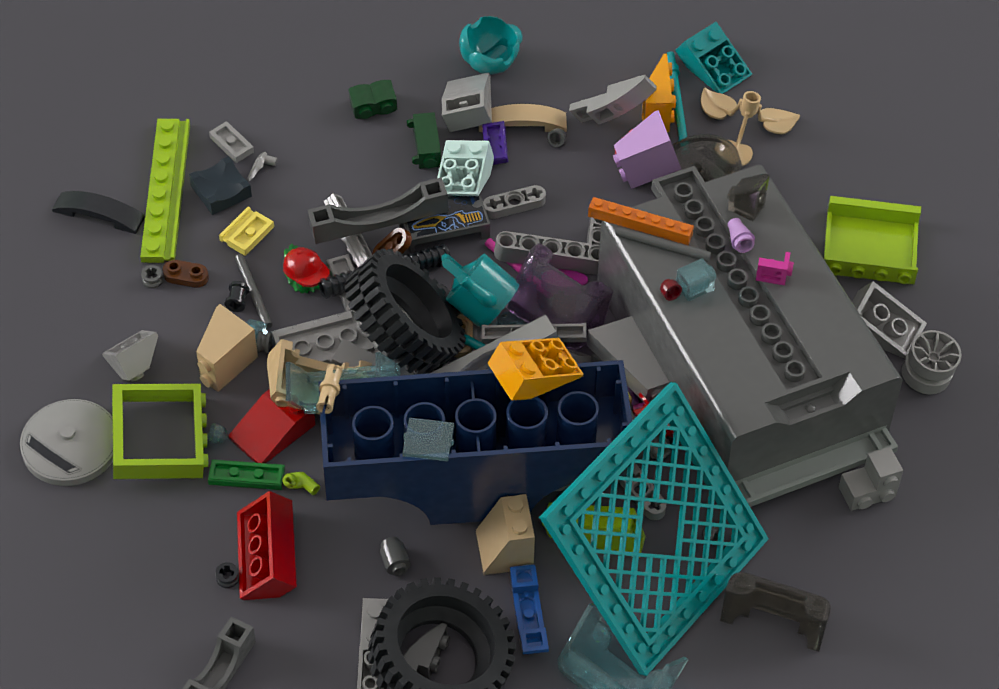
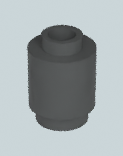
M389 537L383 540L380 544V554L387 573L395 576L405 574L410 568L411 562L404 543L398 537Z

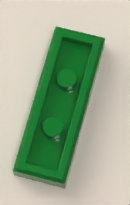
M212 459L208 485L282 490L285 465Z

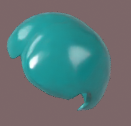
M484 16L475 24L471 25L470 23L463 28L459 40L460 52L463 59L477 72L482 74L490 73V75L499 74L507 70L516 59L523 35L521 30L513 24H507L498 17Z

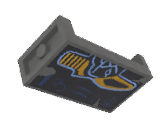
M481 195L448 196L449 212L398 224V228H403L411 233L410 253L415 252V245L476 232H479L481 240L490 238V221Z

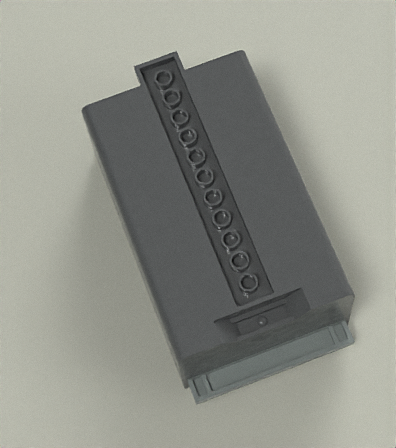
M755 165L705 182L696 167L692 166L653 179L651 190L657 199L631 207L694 225L693 236L689 246L711 252L709 262L616 236V230L619 225L605 221L601 222L597 288L616 321L630 316L633 317L669 383L674 382L678 384L750 507L865 464L868 453L891 447L894 453L897 452L898 445L892 438L889 430L903 379L762 165ZM733 218H739L755 237L754 247L748 252L740 253L732 247L728 222ZM791 252L789 261L794 262L792 276H786L785 286L756 281L759 257L784 262L785 253ZM666 279H674L682 287L680 296L675 300L668 301L661 294L660 286Z

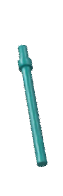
M670 51L667 52L668 63L672 62V76H670V79H674V92H672V95L676 96V108L674 110L682 156H688L690 150L689 146H687L689 143L678 79L680 74L679 65L676 63L675 53Z

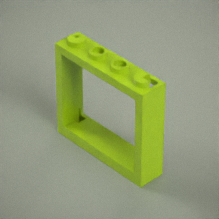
M112 384L113 479L203 478L204 467H208V454H203V448H207V433H203L202 428L207 426V415L202 413V408H206V394L201 393V384ZM123 402H193L195 458L123 459Z

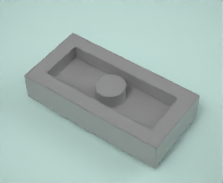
M227 121L209 132L210 138L235 163L254 153V147Z

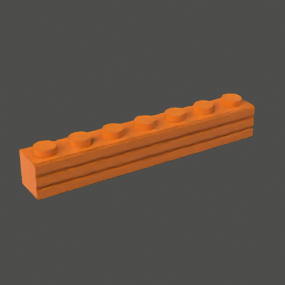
M596 197L592 198L588 208V217L688 246L693 236L694 225Z

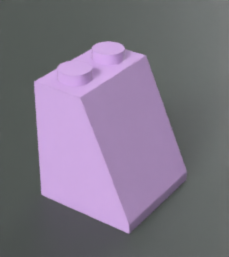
M659 110L653 112L614 145L617 154L613 155L617 168L622 167V169H619L623 182L628 181L631 189L648 183L653 179L681 170Z

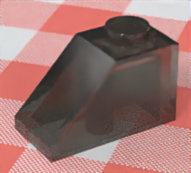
M764 173L742 178L737 186L733 185L727 195V199H729L728 210L753 222L765 206L770 175Z

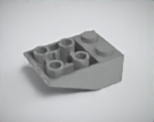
M490 73L447 82L442 97V117L449 132L492 123Z

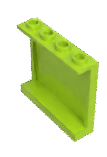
M830 196L827 209L823 259L834 276L840 275L901 284H915L918 273L916 264L921 206Z

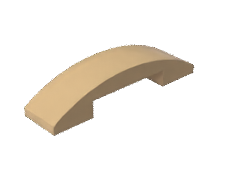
M511 104L491 108L492 123L504 121L505 126H545V132H551L556 128L567 132L566 112L556 108L535 104ZM482 125L479 126V132H483Z

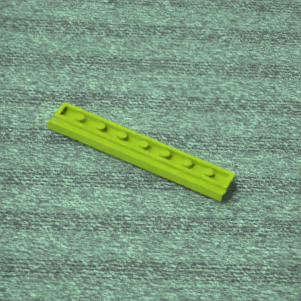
M157 119L140 255L141 263H164L165 261L175 260L190 131L189 119H186V121H180V119Z

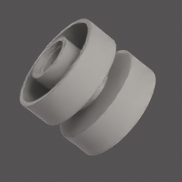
M928 330L918 334L913 340L902 364V376L905 382L912 389L923 394H937L944 391L948 387L961 361L962 354L958 343L951 336L941 331Z

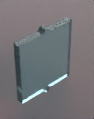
M409 418L407 432L403 435L405 440L403 456L448 461L450 447L454 444L452 439L454 423Z

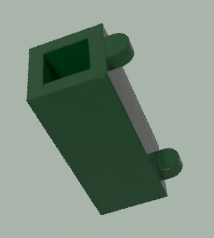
M435 112L413 114V119L407 120V127L414 130L417 155L412 157V163L419 165V169L440 167L441 149Z

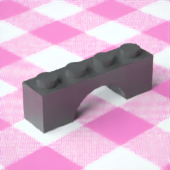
M230 617L217 636L216 646L207 666L195 679L189 678L182 689H225L256 643L254 627L234 617Z

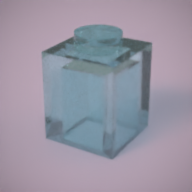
M703 258L677 269L676 281L682 287V294L688 301L714 290L715 270L712 266H708Z

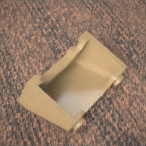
M281 339L269 352L267 358L271 400L280 407L289 406L320 414L316 408L319 400L318 381H324L326 368L330 364L299 356V349L292 350V341ZM360 360L359 365L355 367H349V363L344 362L340 366L343 369L340 380L371 378L372 363ZM334 365L333 373H335L337 365Z

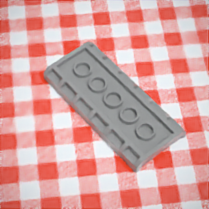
M399 306L401 310L406 314V316L411 320V318L404 311V309L401 306ZM351 311L271 331L275 346L281 339L292 341V350L299 349V356L338 365L332 362V358L342 339L377 355L373 343L367 338L369 336L368 332H363L356 327Z

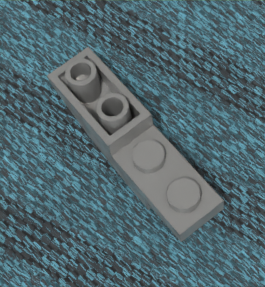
M646 75L637 76L608 85L607 93L570 104L569 112L581 123L593 119L599 125L615 119L638 106L656 91L657 86Z
M363 598L357 689H379L376 685L379 675L372 677L370 671L373 664L368 662L370 653L368 651V644L380 612L388 599Z

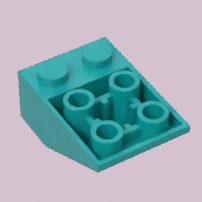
M717 22L690 37L675 50L685 66L717 93L723 94L752 75Z

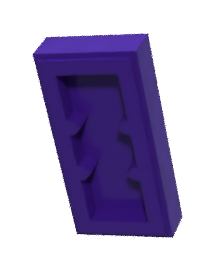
M504 121L482 124L483 139L490 142L494 155L493 165L508 163Z

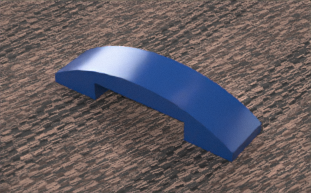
M535 564L510 567L513 601L522 653L524 655L549 652Z

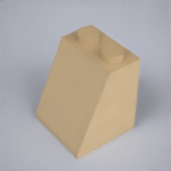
M221 304L216 307L196 351L200 380L206 387H212L219 392L258 357L254 328Z
M526 494L501 497L476 529L483 575L510 572V567L534 564L535 536Z

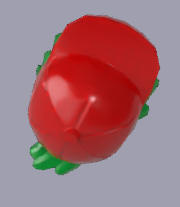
M290 244L289 249L286 248L284 250L283 272L295 292L299 291L303 294L309 291L315 292V289L320 290V279L324 278L326 280L330 274V269L321 261L318 254L309 248L298 247Z

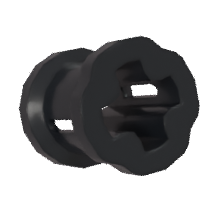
M233 281L229 284L230 293L224 305L230 311L241 312L245 309L244 300L250 288L241 281Z

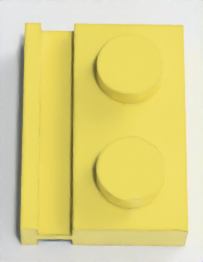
M247 207L219 235V239L246 256L274 228V221L257 211L253 212L250 207Z

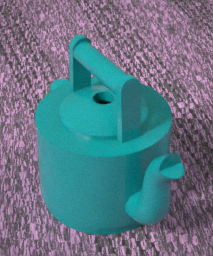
M443 254L441 257L443 267L455 276L446 301L477 327L482 328V325H489L505 308L519 288L517 280L486 254L481 255L477 260L465 266L460 265L448 254Z

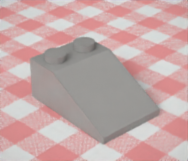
M874 281L858 290L852 301L882 349L905 359L913 340L918 334L923 332L927 323Z

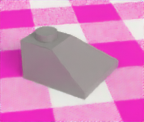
M141 330L103 352L102 355L121 379L131 380V382L142 378L144 376L143 372L150 368L158 334L154 331Z

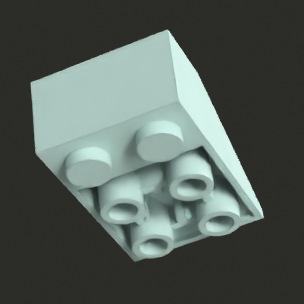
M446 140L437 178L442 177L448 196H479L491 175L494 155L490 142Z

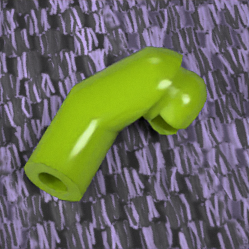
M304 472L288 473L283 477V484L289 489L305 488L311 495H315L320 490V485Z

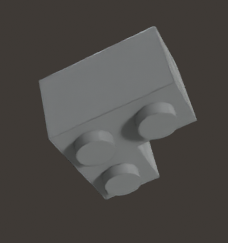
M891 447L867 454L863 468L841 475L839 489L851 511L866 509L872 504L881 501L888 502L896 497L903 469Z

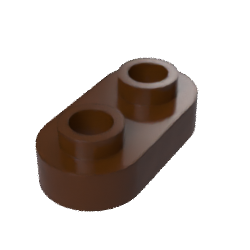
M403 228L394 229L375 246L372 255L381 249H393L394 253L399 251L403 254L411 245V233Z
M171 260L163 266L164 279L172 284L199 288L206 285L209 280L208 270L202 264Z

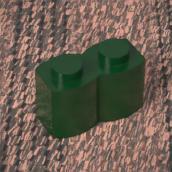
M379 80L370 85L360 84L348 89L350 103L356 119H367L375 114H390L398 110L397 99L391 80Z

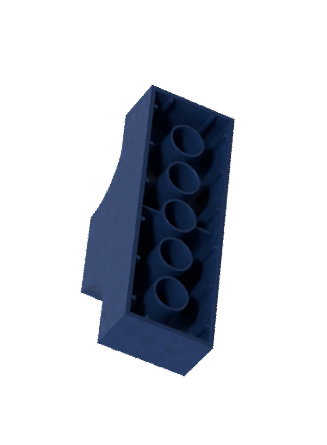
M623 360L577 363L584 374L581 378L532 399L511 401L491 369L340 380V392L335 397L333 411L325 414L327 405L324 404L322 413L320 412L326 500L370 497L397 499L414 505L423 511L428 517L430 525L483 521L501 497L526 494L531 514L534 506L542 498L562 487L571 485L632 422ZM627 467L619 476L627 477Z

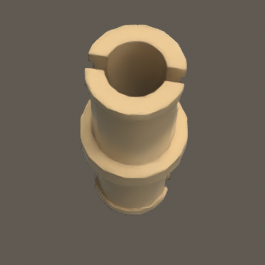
M335 364L327 366L324 381L321 382L319 387L320 397L316 408L322 413L324 404L327 405L325 414L333 411L335 397L340 392L339 382L343 369L337 365L336 371L333 373Z

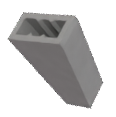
M632 316L588 331L587 346L602 361L623 360L627 386L638 397V394L641 392L649 401H652L669 384L666 375Z

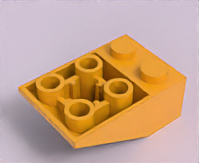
M663 54L649 78L657 86V89L643 101L642 121L653 112L659 110L667 132H670V123H674V110L672 108H676V96L671 93L674 92V79H670V76H672V62L668 63L667 54Z
M560 338L500 342L488 361L489 367L511 401L532 399L584 375Z

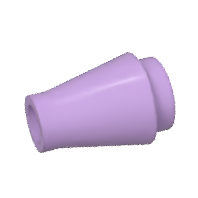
M739 218L731 219L728 222V228L733 249L740 253L750 251L754 247V235Z

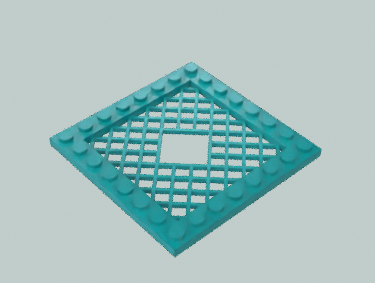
M670 382L539 517L640 675L644 676L651 672L769 539L678 384ZM666 430L674 431L672 445L665 444ZM659 434V443L651 442ZM650 446L658 447L657 462L649 461ZM664 448L672 449L671 463L663 462ZM678 449L686 451L684 465L677 464ZM643 451V460L635 459ZM634 463L642 464L641 478H633ZM648 464L656 465L655 480L647 479ZM662 466L670 467L669 481H661ZM627 467V477L619 476ZM676 468H684L682 483L675 482ZM690 469L697 470L696 484H689ZM618 480H626L625 495H616ZM632 481L640 482L639 497L631 496ZM646 483L654 484L653 498H645ZM611 484L610 494L603 493V491ZM660 484L668 485L667 500L659 499ZM674 486L682 487L681 501L673 500ZM688 487L696 488L694 502H687ZM702 489L709 490L708 504L700 503ZM602 497L610 498L608 512H600ZM616 498L624 499L623 514L615 513ZM630 500H638L637 515H629ZM595 501L594 511L586 510ZM645 501L680 505L675 556L639 553ZM686 505L694 506L692 521L685 520ZM700 507H707L706 522L699 521ZM713 508L721 510L719 523H712ZM585 514L593 515L592 530L584 529ZM600 516H608L606 531L598 530ZM614 517L622 518L621 532H613ZM628 518L636 519L635 534L627 533ZM684 524H692L691 539L683 538ZM698 525L705 526L704 540L697 539ZM712 526L719 527L718 541H710ZM725 528H732L731 542H724ZM583 533L591 534V543L588 542ZM598 534L606 535L604 550L596 549ZM612 536H620L619 551L611 550ZM626 537H634L633 552H625ZM682 542H690L689 557L681 556ZM696 543L704 544L702 558L695 557ZM710 544L717 545L715 559H708ZM596 553L604 554L603 564ZM610 554L618 555L617 570L609 569ZM625 555L633 556L631 571L623 570ZM639 557H647L645 572L637 571ZM653 558H661L659 573L652 572ZM667 559H674L673 574L666 573ZM681 560L688 561L687 575L679 574ZM694 561L702 562L700 576L693 575ZM609 573H616V583H614ZM623 574L631 575L629 589H621ZM637 575L645 576L643 590H635ZM651 576L659 577L657 591H650ZM665 577L673 578L671 592H664ZM679 578L686 579L685 593H677ZM621 593H629L628 603ZM635 594H643L641 609L634 608ZM649 595H657L656 609H648ZM663 596H671L669 610H662ZM633 612L641 613L640 622ZM647 613L655 614L653 628L646 627Z

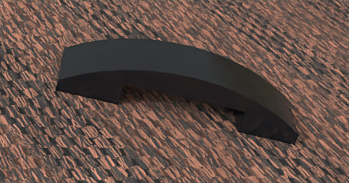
M84 191L61 192L52 208V212L74 217L75 213L109 221L114 223L115 229L133 234L137 233L145 218L143 213L125 203L107 196Z

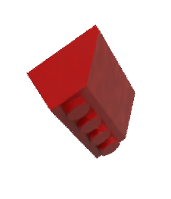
M268 491L237 512L239 593L241 600L280 598L297 587L292 500Z

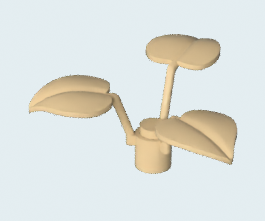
M707 88L703 89L701 95V107L712 118L721 120L727 115L733 116L739 108L744 116L737 142L723 140L716 146V154L718 153L720 158L723 157L726 163L729 162L732 166L736 167L748 164L753 155L750 146L740 144L748 118L758 114V120L764 122L763 126L767 131L775 134H786L792 130L800 115L774 108L761 110V96L754 91L745 92L743 99H740L738 104L731 97L710 91Z

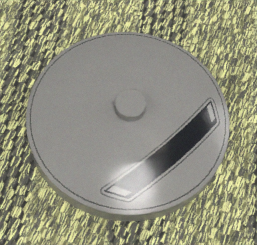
M81 399L62 400L45 406L29 419L21 434L20 450L26 467L38 479L59 486L78 485L98 477L113 462L111 414L100 405Z

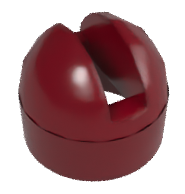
M666 279L661 283L660 290L666 300L672 301L680 296L682 287L674 279Z

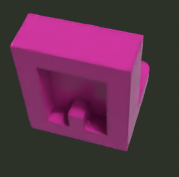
M791 252L785 253L784 262L759 257L756 281L785 286L786 276H792L794 262L789 261Z

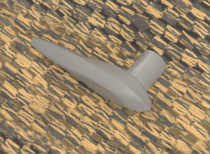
M266 152L261 153L257 157L247 181L249 182L264 167V164L276 166L277 157L268 156Z

